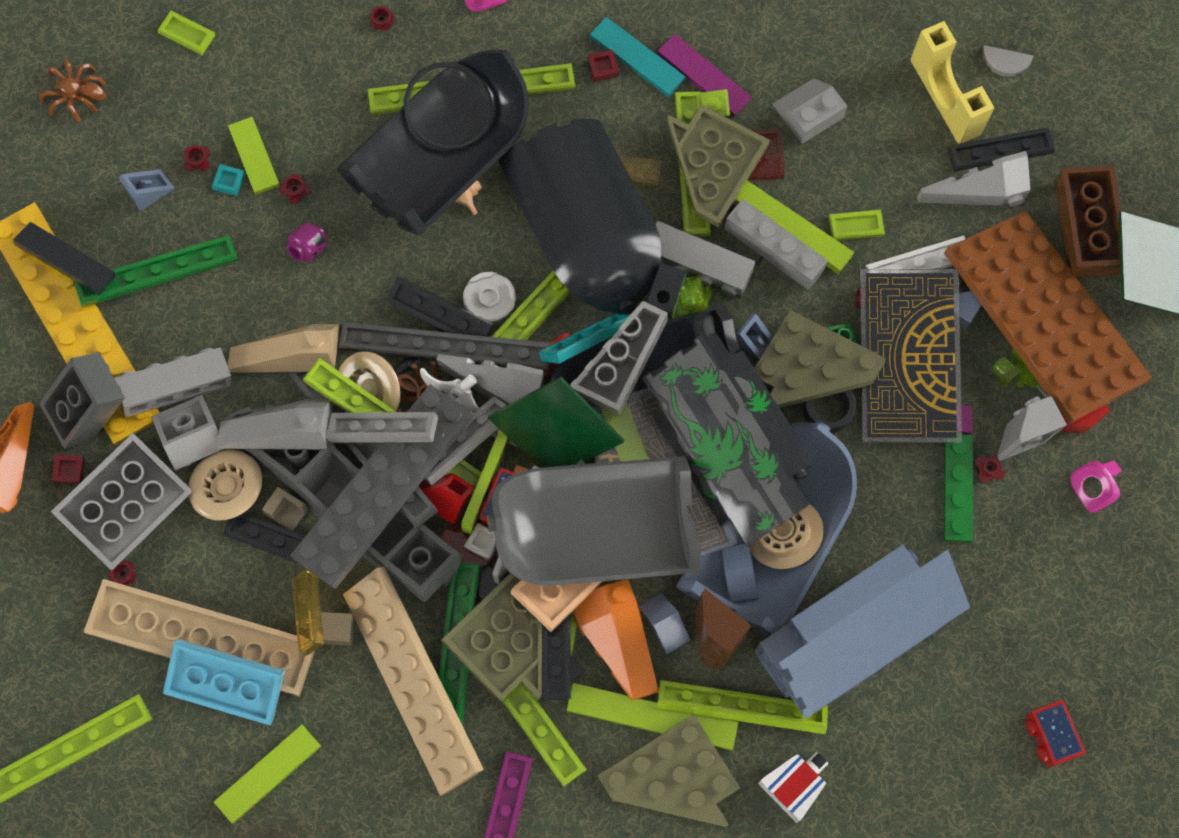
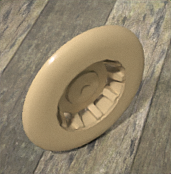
M358 352L348 357L339 368V372L391 409L397 411L400 402V385L391 365L384 358L372 352Z
M234 449L220 450L205 457L195 467L189 479L188 487L193 491L189 495L190 503L200 515L212 520H227L241 515L254 504L260 494L262 487L260 466L249 454Z
M809 505L755 543L749 545L750 551L759 562L775 569L798 567L811 559L819 549L823 539L822 519L815 508Z

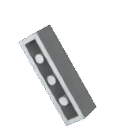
M744 199L739 202L726 219L725 230L807 290L812 287L824 272L828 260Z
M657 221L656 227L661 241L660 263L686 271V276L690 274L697 277L696 280L705 286H711V284L718 286L723 293L735 297L736 294L743 296L755 269L754 260Z
M221 347L216 349L206 348L198 354L189 357L184 355L178 356L172 362L165 364L154 363L147 366L144 370L137 372L127 371L114 378L125 396V399L121 402L125 418L231 386V374Z

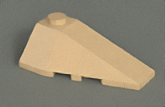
M312 324L230 347L227 365L229 372H309L318 358H321L335 368L340 326L339 324Z

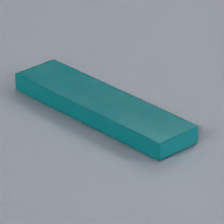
M607 17L590 34V38L607 51L613 49L614 56L668 98L685 80L683 74Z
M615 313L539 352L541 362L561 363L614 336L630 314Z

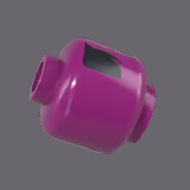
M310 223L301 224L287 238L288 253L299 262L313 261L326 248V234L324 230L318 225Z

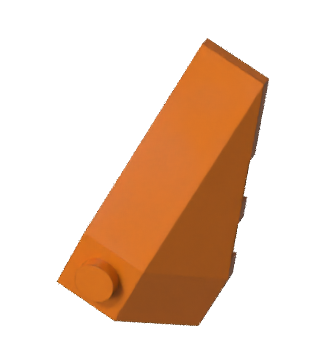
M31 402L15 406L0 428V514L12 510L18 500L17 495L22 485L35 406Z
M622 580L595 589L572 611L578 630L583 637L586 636L595 648V653L599 658H603L612 670L611 674L632 701L657 694L659 690L638 605L629 580Z

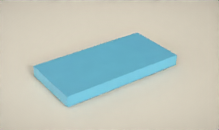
M177 639L173 644L163 694L271 725L275 716L285 670Z

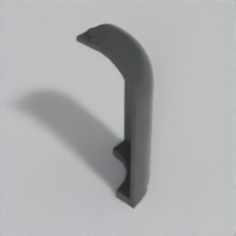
M685 456L530 469L504 479L497 485L492 494L493 514L487 515L489 532L494 531L498 555L503 565L514 576L525 582L542 586H555L700 572L701 547L696 533L695 521L689 520L687 506L692 505L691 469Z

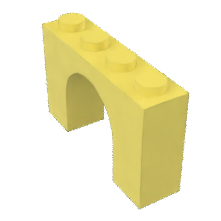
M945 21L921 31L910 61L955 140L960 144L982 134L994 110V106L982 86L965 94L960 91L951 69V55L957 42Z

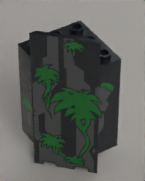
M703 334L694 339L691 347L678 351L664 362L665 366L643 377L644 382L659 404V407L652 415L676 455L678 457H686L691 469V479L721 527L730 522L732 526H735L746 546H749L810 505L798 485L799 481L809 475L807 470L814 462L743 350L731 356L717 334L708 339H705Z

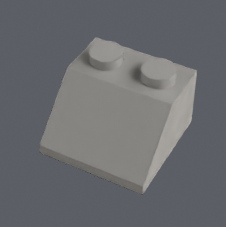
M815 78L772 104L801 144L842 120L847 109V104L833 86Z
M202 395L152 416L162 445L174 470L189 466L195 461L223 450L217 448L219 431Z
M1052 396L1042 400L1040 397H1035L1024 404L1026 407L1013 413L1014 418L1006 424L997 458L999 462L1046 443L1067 425Z

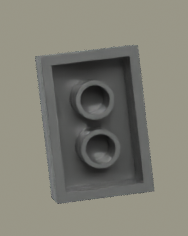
M100 352L71 358L39 404L65 449L92 441L125 399V396L110 372L108 364L105 363Z

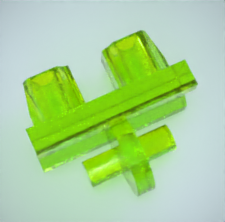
M701 276L686 278L684 281L685 287L679 291L681 300L677 307L678 316H682L685 313L705 311L706 308H709L707 304L712 295L710 286L703 287Z
M1014 349L1010 353L1019 361L1018 364L1013 366L1004 356L992 367L1000 378L998 384L1003 389L1018 376L1021 378L1016 382L1019 388L1024 387L1026 384L1034 388L1039 384Z

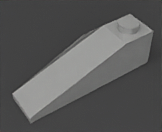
M1024 151L992 161L994 166L980 171L976 167L968 170L969 172L958 180L955 177H950L921 188L917 196L918 203L994 206L1009 204L1010 207L1020 205L1025 201L1024 199L1030 192L1028 155Z
M440 354L437 357L440 369L455 378H460L462 381L469 374L473 375L477 383L471 388L489 399L495 396L506 405L544 386L543 370L512 363H507V367L502 368L495 365L493 361L484 360V362L478 365L473 360L464 357Z
M304 399L223 421L220 423L217 448L327 449L328 439L326 434L333 402L329 399Z

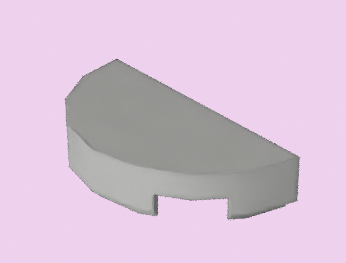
M983 45L982 48L983 60L992 69V72L1001 76L1013 77L1029 68L1034 57L1033 55Z

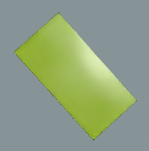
M173 11L169 12L157 30L159 34L200 55L204 54L215 37V32Z
M881 210L829 214L828 216L831 237L837 241L882 237L885 235Z

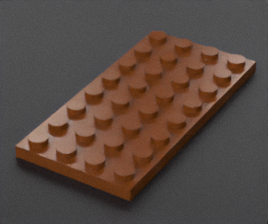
M1027 211L948 247L944 252L945 256L1049 397L1052 396L1056 406L1069 425L1139 388L1152 379V376L1078 278L1072 275L1071 269Z

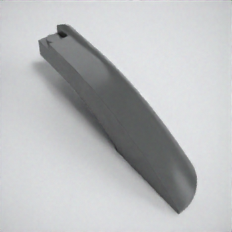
M266 405L265 408L256 409L247 407L232 413L221 422L277 406ZM329 441L327 449H245L298 500L305 503L307 508L319 518L324 515L359 472V469ZM400 510L363 554V557L375 567H385L390 579L405 591L409 590L424 603L441 585L447 587L457 573L461 562V556L458 551L423 524L415 529Z

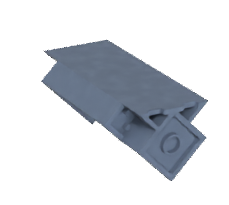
M901 545L793 617L786 626L759 643L754 653L785 698H792L805 719L859 685L970 608L948 549L920 568L918 566L919 560L915 553Z

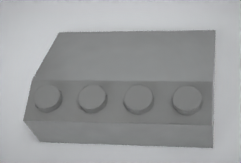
M132 433L51 512L112 571L193 491Z

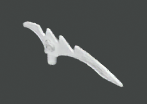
M424 368L420 369V375L427 386L431 384L438 390L444 391L446 395L473 413L479 409L470 389L477 383L473 375L469 374L463 381L456 379L447 382L433 378ZM495 431L491 436L496 438L498 432ZM509 439V442H508V443L511 444V445L516 446V445Z

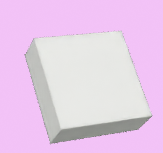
M477 523L464 545L465 549L490 561L497 549L494 531L489 532L487 527Z

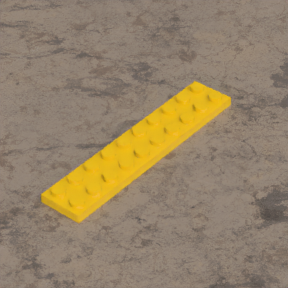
M34 202L1 220L0 250L65 362L68 364L73 357L100 352L114 378L127 371L136 372L96 304L82 308L74 281L15 246L13 239L29 222L54 235L36 203ZM120 404L103 427L113 444L117 446L124 442L132 433L136 435L153 425L152 416L160 412L156 408L125 418Z

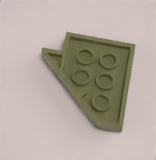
M701 105L689 125L670 115L667 118V125L695 215L719 227L769 146L770 140Z
M512 573L441 640L499 702L520 683L537 700L542 696V623L511 594V589L521 581Z
M694 714L597 775L613 801L727 827L729 824L716 803L740 789Z

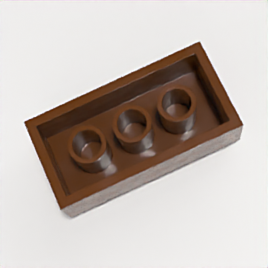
M1114 165L1061 169L1054 184L1066 261L1072 275H1075L1077 278L1121 275L1119 212H1121Z

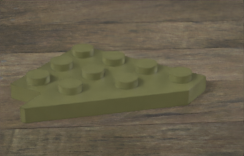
M790 310L754 369L764 385L772 390L770 394L778 407L782 408L872 385L885 364L886 358Z

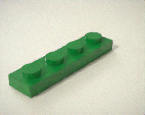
M957 434L956 438H944V541L966 543L973 541V435Z

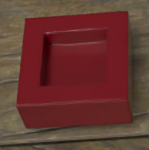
M613 49L588 55L593 82L618 77L619 71Z
M55 455L52 482L54 484L79 485L83 481L85 458L82 455Z

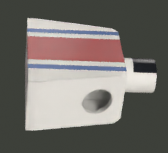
M815 752L806 762L797 754L765 776L758 784L797 823L804 817L825 786L826 782L818 774L828 765V762L818 752Z

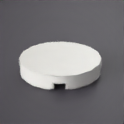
M495 272L480 273L472 277L464 289V307L467 311H471L492 323L500 322L507 318L514 309L516 302L515 288L505 276L503 277Z

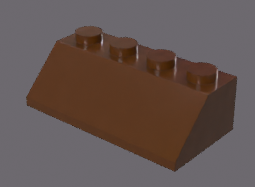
M704 589L694 613L698 653L702 656L700 660L705 666L711 670L716 667L721 671L741 646L751 625L707 589Z

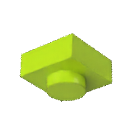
M728 90L700 93L701 105L724 117L730 116Z

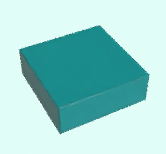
M219 164L211 187L212 190L238 196L245 171Z

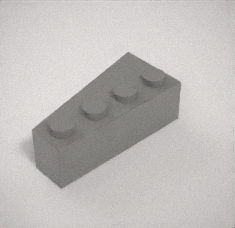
M642 301L621 325L617 333L602 347L603 349L588 363L584 371L577 379H574L570 386L584 400L620 416L668 321V313Z

